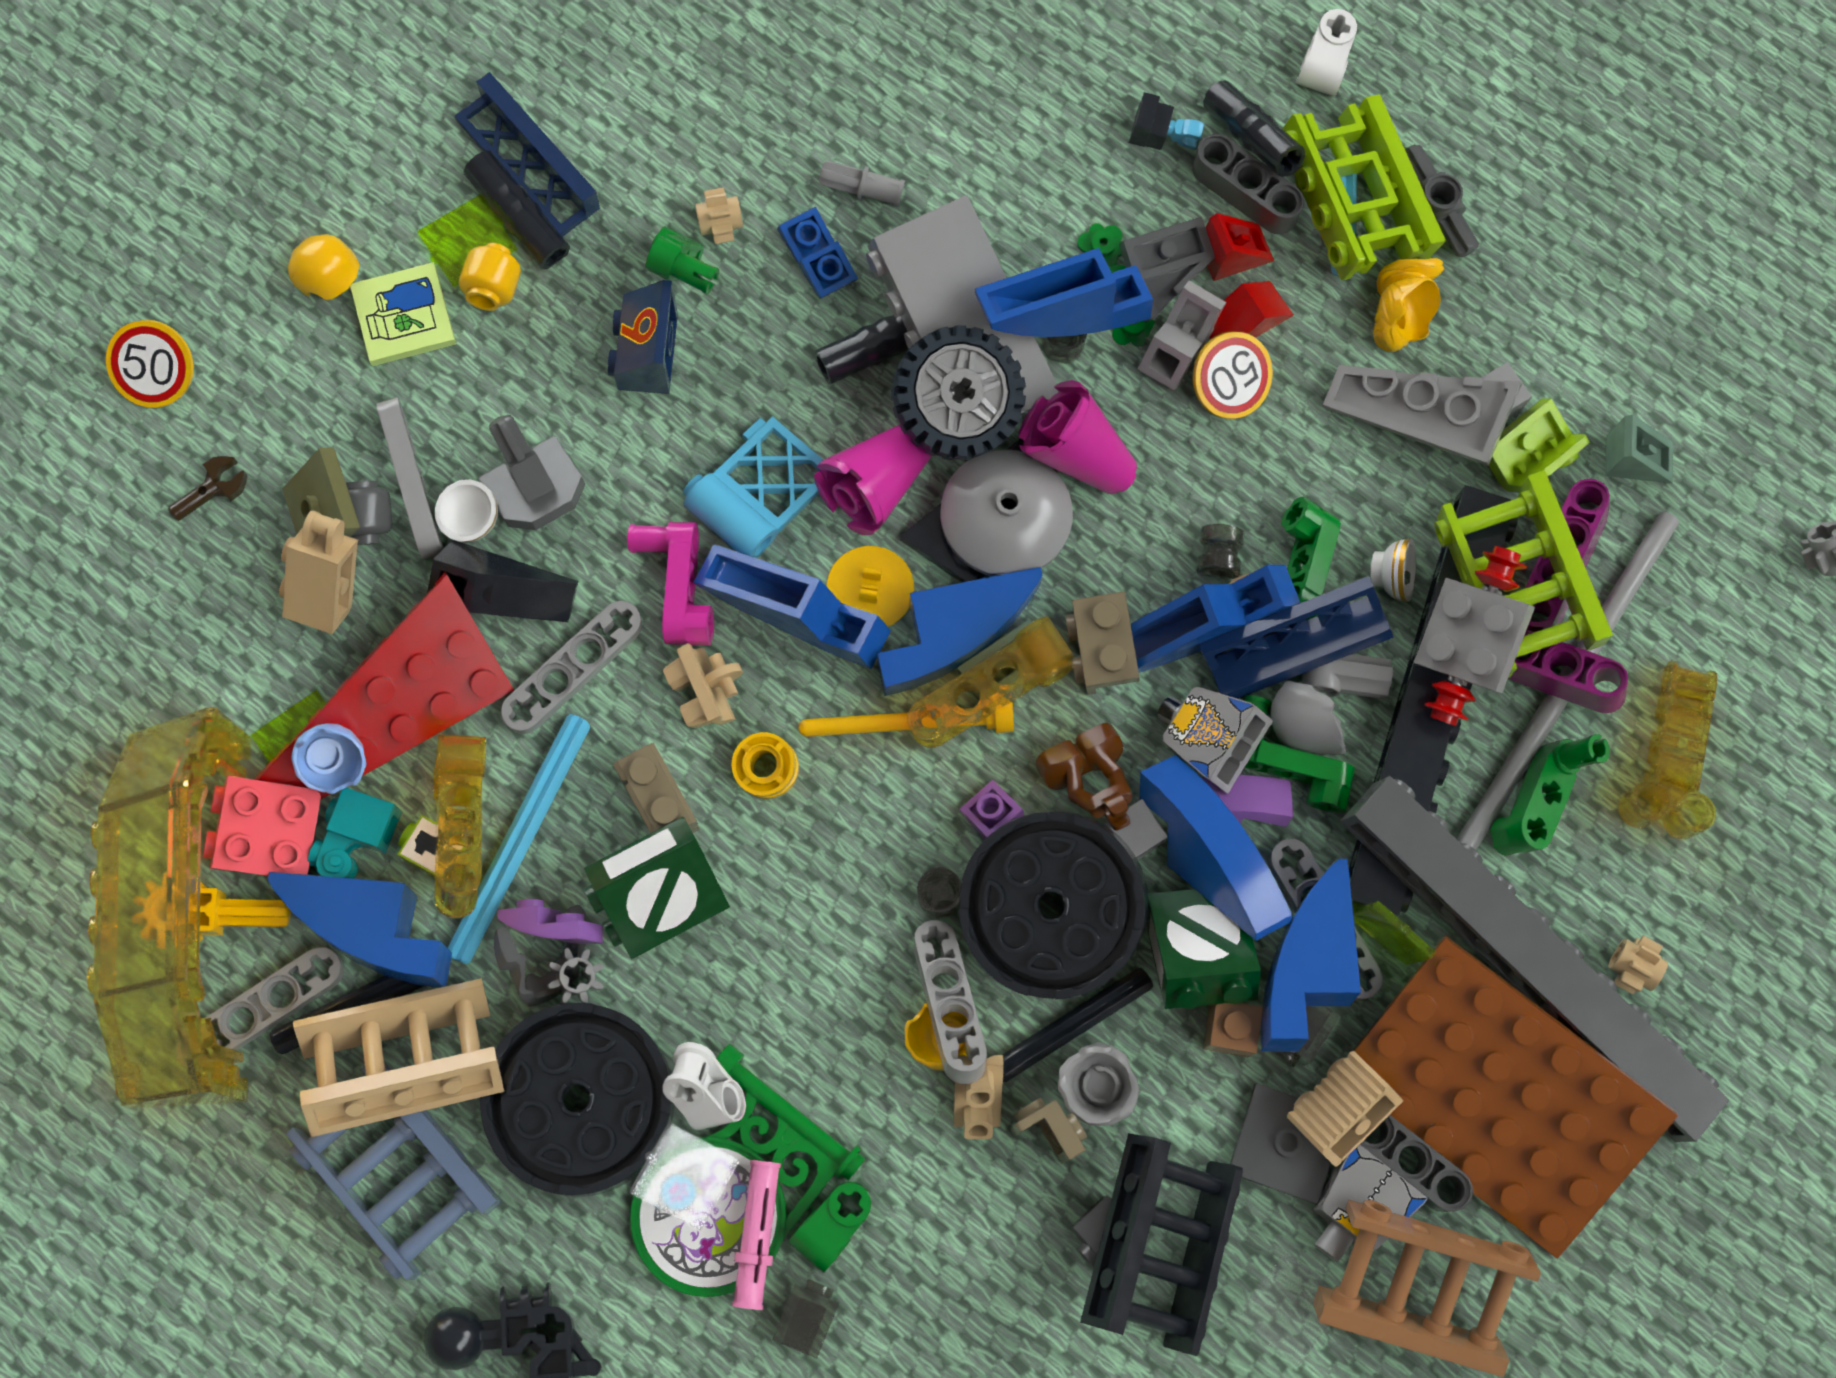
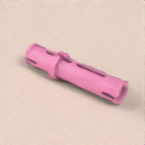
M750 1160L751 1169L740 1252H735L734 1262H739L732 1306L763 1310L762 1304L767 1266H772L773 1256L769 1255L781 1163Z

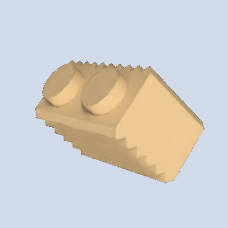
M1355 1051L1349 1052L1347 1058L1338 1059L1330 1066L1327 1078H1323L1321 1084L1315 1086L1314 1091H1307L1296 1100L1294 1111L1288 1112L1287 1118L1337 1167L1403 1102V1099Z

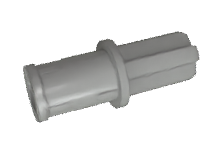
M828 160L822 166L819 183L823 186L856 194L858 200H861L863 196L899 207L905 180H898L869 172V167L867 166L862 170Z

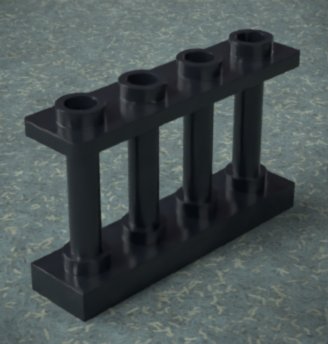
M1128 1133L1080 1323L1123 1335L1126 1322L1130 1321L1166 1332L1163 1341L1165 1348L1198 1356L1206 1333V1323L1213 1294L1217 1288V1277L1224 1248L1229 1238V1228L1236 1199L1240 1193L1243 1168L1232 1164L1209 1161L1204 1172L1168 1160L1171 1142L1156 1137ZM1162 1178L1200 1190L1194 1219L1156 1206ZM1151 1225L1189 1237L1182 1265L1144 1254ZM1139 1273L1177 1284L1171 1313L1132 1302Z

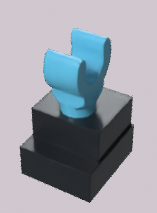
M1144 92L1136 112L1128 143L1161 150L1168 136L1182 147L1196 149L1198 140L1201 139L1204 123L1193 119L1171 120L1174 106L1160 103V96Z

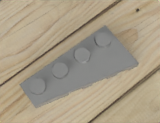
M1339 365L1324 400L1323 407L1349 418L1489 466L1522 384L1521 381L1505 380V382L1483 380V378L1464 376V378L1438 376V374L1420 372L1419 374H1412L1389 369Z

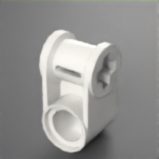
M1333 9L1323 15L1300 68L1301 72L1296 79V84L1333 97L1336 96L1347 68V58L1357 31V23L1351 13L1343 9Z
M687 1042L678 1045L673 1055L675 1063L673 1072L667 1076L663 1083V1093L666 1098L674 1103L684 1115L689 1125L696 1130L741 1120L746 1109L743 1090L718 1062L713 1052L698 1043Z

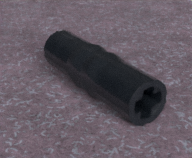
M1218 81L1208 89L1203 100L1204 108L1229 130L1232 137L1242 142L1248 151L1254 153L1281 177L1290 176L1301 167L1305 158V149L1283 130L1273 117L1267 115L1263 108L1253 103L1229 81Z
M488 150L475 155L466 164L463 171L464 175L490 205L495 216L503 221L507 230L519 240L538 265L546 270L566 257L570 250V245L543 214L540 206L530 198L526 189L517 183L493 152Z
M894 315L883 317L874 324L863 326L856 332L815 350V359L827 383L832 384L867 367L878 365L885 359L897 356L908 349L904 338V333L908 331L901 316L897 318Z

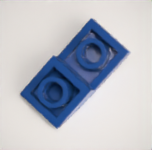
M816 207L778 226V232L819 299L858 280L838 241L834 242Z

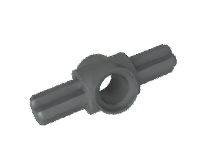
M1411 145L1405 151L1443 235L1457 257L1468 256L1479 247V242L1462 215L1466 211V207L1461 200L1463 188L1460 182L1445 172L1437 173L1422 146ZM1432 197L1441 198L1446 205L1436 203Z

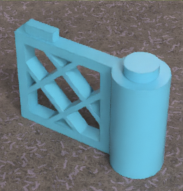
M773 416L767 422L759 418L743 433L742 438L746 442L714 473H709L704 477L701 474L696 475L683 490V495L686 496L683 505L733 550L754 558H758L774 541L777 534L819 494L815 482L813 484H794L793 465L811 464L816 468L823 459ZM774 432L786 443L787 456H762L761 443ZM756 449V456H749ZM792 449L800 456H792ZM787 465L788 484H763L762 466ZM738 466H756L757 484L740 485L729 474ZM751 494H758V500ZM763 494H789V507L777 517L764 506ZM794 494H801V495L795 500V495H794Z

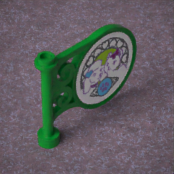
M728 1044L716 1059L746 1093V1109L743 1118L737 1122L729 1123L715 1134L679 1143L662 1153L642 1175L636 1187L631 1205L630 1222L632 1237L637 1252L645 1266L658 1280L668 1287L684 1294L699 1297H715L735 1292L739 1262H734L735 1252H740L751 1169L750 1160L765 1161L759 1154H768L776 1150L772 1162L781 1163L769 1255L773 1256L774 1260L784 1239L831 1178L835 1176L839 1179L842 1175L849 1181L866 1159L859 1153L861 1148L858 1145L851 1152L741 1065L740 1062L745 1055L731 1044ZM757 1102L778 1118V1129L774 1137L766 1144L755 1143L750 1135L753 1126L756 1125L760 1127L759 1134L761 1135L767 1134L769 1131V1123L765 1118L761 1116L751 1117ZM740 1130L743 1144L728 1140L729 1137ZM801 1151L808 1153L815 1159L818 1174L810 1188L787 1216L785 1196L780 1183L789 1187L801 1185L809 1175V1165L801 1158H794L793 1165L797 1166L800 1170L799 1174L793 1177L785 1172L783 1168L784 1159L790 1153Z

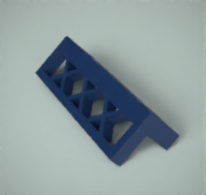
M489 72L476 81L481 97L454 116L455 120L483 151L490 150L517 183L526 189L530 198L540 206L543 214L563 237L600 209L597 192ZM488 106L497 116L495 131L476 129L469 119ZM502 123L510 132L501 131ZM485 138L494 139L493 147ZM500 139L519 141L523 146L521 160L503 159L498 153ZM528 152L537 162L527 161ZM512 168H520L519 176ZM526 169L545 170L549 175L548 190L530 189L525 184ZM556 183L562 191H554V184ZM538 197L547 198L546 207ZM553 198L571 200L579 211L563 223H560L551 213Z
M1367 576L1202 642L1199 645L1204 658L1212 670L1219 693L1239 699L1245 695L1252 694L1394 638L1372 581ZM1367 594V597H1364L1352 603H1348L1351 600H1354ZM1316 614L1318 615V616H1316V617H1314V618H1311V619H1309V620H1305L1306 618H1309V617L1314 616V615H1316ZM1273 631L1276 632V633L1271 634V635H1269V636L1262 637L1263 635H1266V634L1271 633V632H1273ZM1231 648H1235L1234 650L1216 656V654L1221 653Z

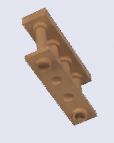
M1348 1199L1346 1211L1352 1227L1358 1228L1359 1232L1340 1286H1336L1334 1289L1318 1286L1313 1304L1319 1323L1504 1378L1510 1360L1501 1340L1496 1336V1332L1516 1277L1539 1281L1541 1272L1530 1251L1511 1241H1503L1500 1245L1392 1213L1389 1207L1377 1201L1365 1200L1362 1204ZM1378 1235L1405 1242L1386 1300H1380L1377 1303L1361 1298L1358 1292ZM1426 1248L1449 1255L1451 1259L1432 1313H1427L1424 1317L1407 1312L1404 1306L1422 1254ZM1473 1262L1496 1269L1497 1273L1478 1326L1467 1330L1454 1326L1450 1319L1469 1265Z

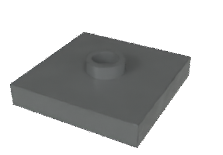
M1258 1083L1254 1084L1230 1164L1243 1168L1242 1178L1312 1204H1318L1331 1162L1287 1118L1288 1112L1294 1111V1104L1298 1097Z

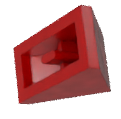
M1219 213L1210 217L1206 230L1215 258L1207 267L1213 281L1275 261L1258 223Z
M1271 281L1243 283L1223 300L1226 304L1209 338L1211 340L1225 332H1242L1256 338L1291 318L1294 314Z

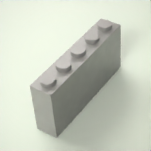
M968 195L882 233L871 240L867 246L870 251L866 253L867 262L876 278L882 276L889 291L885 293L888 307L896 318L901 316L908 332L904 333V338L909 349L927 334L947 326L950 328L956 325H966V328L977 327L984 329L983 333L987 335L994 334L1000 338L999 343L1003 346L1007 345L1013 351L1011 356L1014 361L1018 360L1022 369L1019 372L1021 378L1025 377L1026 384L1023 390L1026 400L1025 406L1021 410L1022 414L1029 411L1042 395L1049 400L1058 393L1054 388L1057 383L1035 337L1020 336L991 329L978 302L975 288L1006 279V276ZM957 384L952 389L949 388V391L955 393L952 399L957 403L964 398H968V395L962 394L965 388L961 384Z

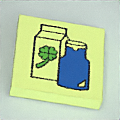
M434 262L351 284L350 288L368 358L372 366L456 345Z

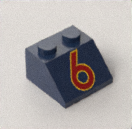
M662 280L623 294L622 309L614 310L613 335L618 336L617 350H610L608 375L614 376L618 390L670 394L678 320L674 289L670 280Z

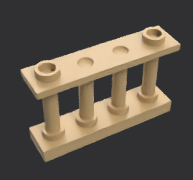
M482 978L293 1021L294 1031L303 1058L315 1057L318 1087L300 1091L301 1108L311 1137L504 1092L495 1048L493 1046L481 1049L476 1019L490 1016ZM457 1024L462 1054L433 1060L429 1030ZM410 1035L414 1065L385 1071L382 1041ZM362 1046L366 1076L337 1083L334 1052Z

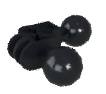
M550 1282L546 1284L544 1295L532 1296L528 1284L522 1286L518 1298H508L504 1286L501 1287L500 1319L481 1321L474 1312L467 1308L451 1307L441 1310L432 1317L425 1329L423 1342L426 1354L435 1365L446 1370L456 1371L470 1366L479 1358L481 1352L485 1350L502 1349V1356L508 1357L524 1355L529 1348L537 1354L530 1362V1378L597 1376L602 1370L600 1361L594 1359L581 1343L583 1339L575 1330L574 1321L570 1314L557 1306H552ZM551 1315L555 1316L556 1322L565 1325L564 1332L557 1333L556 1342L549 1343L548 1336L538 1332L521 1334L523 1329H540V1326L548 1323V1316ZM574 1354L580 1361L575 1362Z

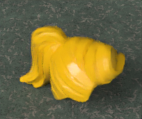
M1438 258L1400 259L1384 266L1379 272L1376 284L1377 292L1381 296L1376 309V323L1373 330L1374 341L1379 348L1388 352H1396L1403 347H1407L1409 342H1415L1428 337L1429 323L1437 313L1441 302L1439 287L1433 279L1439 276L1445 269L1442 265V260Z

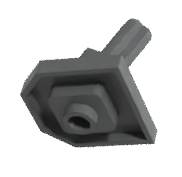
M511 415L500 416L494 419L489 425V430L504 456L502 459L504 464L478 478L493 493L498 504V512L506 525L512 528L537 530L575 509L585 482L556 436L532 448L530 444H527Z

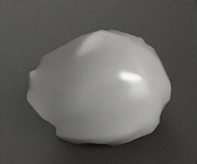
M1292 681L1285 682L1272 701L1271 708L1273 730L1277 740L1286 747L1316 755H1341L1346 752L1343 731L1340 727L1341 720L1333 713L1335 703L1327 695L1314 690L1312 685Z
M1096 1042L1083 1046L1078 1053L1069 1057L1059 1068L1058 1091L1064 1098L1065 1107L1082 1122L1096 1126L1113 1125L1128 1118L1133 1112L1140 1093L1138 1080L1131 1070L1127 1056L1113 1045Z

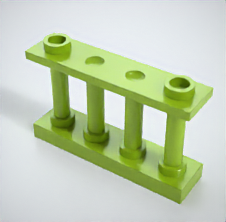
M1545 470L1527 476L1520 488L1521 492L1518 494V498L1479 512L1457 518L1451 502L1442 505L1436 517L1438 521L1434 522L1437 539L1442 547L1448 546L1462 583L1480 589L1485 585L1480 582L1475 571L1485 570L1489 561L1484 556L1477 559L1473 558L1464 535L1525 515L1527 518L1532 517L1538 531L1535 534V539L1506 549L1521 554L1519 563L1540 555L1544 559L1549 557L1555 574H1552L1551 580L1505 595V597L1534 605L1558 596L1561 600L1566 599L1572 615L1569 616V621L1525 635L1516 658L1575 638L1577 641L1583 640L1586 650L1589 651L1605 645L1613 636ZM1515 661L1508 678H1510L1518 668Z

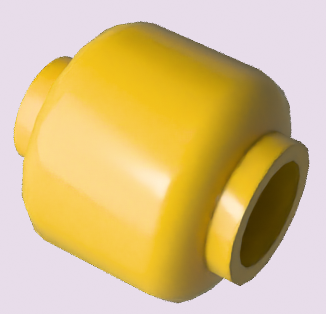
M488 243L486 246H478L471 249L466 256L458 282L466 301L472 306L486 311H494L498 307L509 304L514 297L521 275L520 264L511 255L510 250L501 244Z

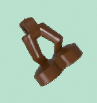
M1102 723L1080 733L1076 737L1075 744L1071 740H1066L1043 751L1038 756L1036 768L1049 788L1060 790L1067 787L1069 801L1086 810L1095 818L1106 816L1109 824L1115 831L1130 825V818L1126 812L1128 811L1127 804L1132 800V792L1124 771L1116 764L1123 753V743L1119 734L1110 723ZM1092 770H1101L1109 783L1108 788L1103 789L1097 794L1086 791L1083 787L1082 775Z

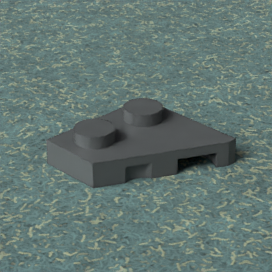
M1202 216L1124 240L1119 244L1126 268L1134 265L1137 266L1153 297L1151 318L1144 320L1145 323L1153 320L1182 291L1187 282L1191 281L1215 258Z

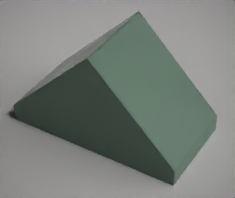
M1635 415L1624 416L1607 435L1605 476L1673 483V442Z

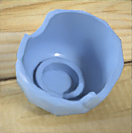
M330 723L317 725L300 735L294 744L291 756L295 775L309 789L329 794H335L348 786L357 785L367 764L363 744L348 728Z

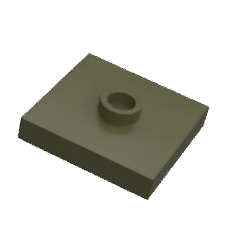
M333 447L319 448L282 488L296 534L303 528L308 513L314 510L324 516L343 520L345 524L344 535L351 537L360 528L336 452Z

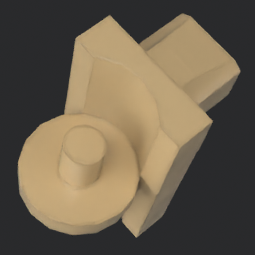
M688 643L676 649L679 658L666 666L663 672L673 690L681 691L690 685L694 689L697 697L680 706V712L686 725L691 728H699L711 723L724 725L736 720L727 698L738 694L733 681L743 673L740 664L730 663L726 665L721 653L708 657L705 648L693 649L691 644Z
M958 1055V1059H961L964 1065L972 1064V1060H969L967 1056ZM994 1055L987 1058L986 1070L977 1082L971 1084L955 1082L954 1127H964V1138L991 1139L993 1138V1127H1000L1003 1055Z

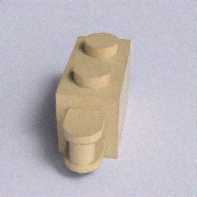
M312 510L308 513L303 528L295 537H289L285 542L281 554V561L285 563V576L279 588V596L283 598V618L333 634L349 614L353 601L358 540L344 535L345 524L343 520L333 519Z

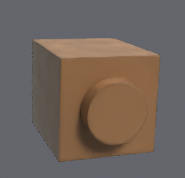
M1244 1003L1209 1005L1203 1050L1247 1058L1256 1054L1263 1007Z

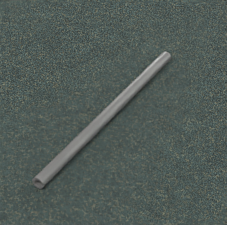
M1659 513L1601 606L1611 631L1617 625L1679 525L1678 518L1671 513ZM1583 640L1579 641L1576 647L1586 650ZM1600 646L1589 651L1595 654H1599L1603 646ZM1564 666L1558 676H1568L1574 670ZM1546 694L1456 838L1460 843L1468 844L1477 850L1569 701Z

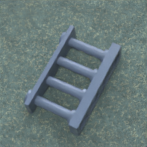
M384 1061L385 1071L392 1070ZM364 1066V1067L361 1069V1071L366 1075L365 1066ZM426 1110L395 1118L393 1121L396 1125L340 1173L323 1155L322 1151L348 1129L310 1138L302 1129L292 1128L288 1131L286 1135L294 1144L289 1149L292 1156L304 1169L309 1170L313 1167L384 1252L379 1257V1260L396 1279L403 1275L406 1280H415L422 1273L412 1260L467 1211L473 1213L478 1209L481 1214L488 1215L503 1202ZM418 1137L429 1150L423 1156L425 1161L372 1208L368 1209L352 1190V1187L407 1139L412 1142ZM448 1173L459 1186L454 1191L455 1197L399 1246L382 1226V1223L437 1175L443 1177Z

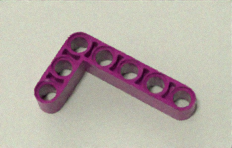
M1584 479L1575 483L1570 489L1561 509L1573 539H1577L1582 543L1577 546L1585 568L1604 530L1609 514V490L1604 483L1596 479ZM1591 502L1595 503L1599 507L1592 510H1585L1579 507V505L1582 503ZM1541 555L1539 556L1525 588L1546 582L1545 578L1555 574L1549 557L1544 559ZM1557 596L1531 605L1535 607L1533 613H1543L1548 619L1538 623L1530 621L1525 635L1560 624L1568 608L1566 599L1561 600ZM1564 642L1530 653L1531 656L1526 660H1515L1518 668L1509 678L1514 682L1605 714L1615 712L1625 703L1628 685L1627 671L1622 664ZM1564 665L1572 668L1574 672L1568 676H1558L1551 670L1556 666ZM1601 681H1610L1618 688L1612 692H1602L1595 687V684Z

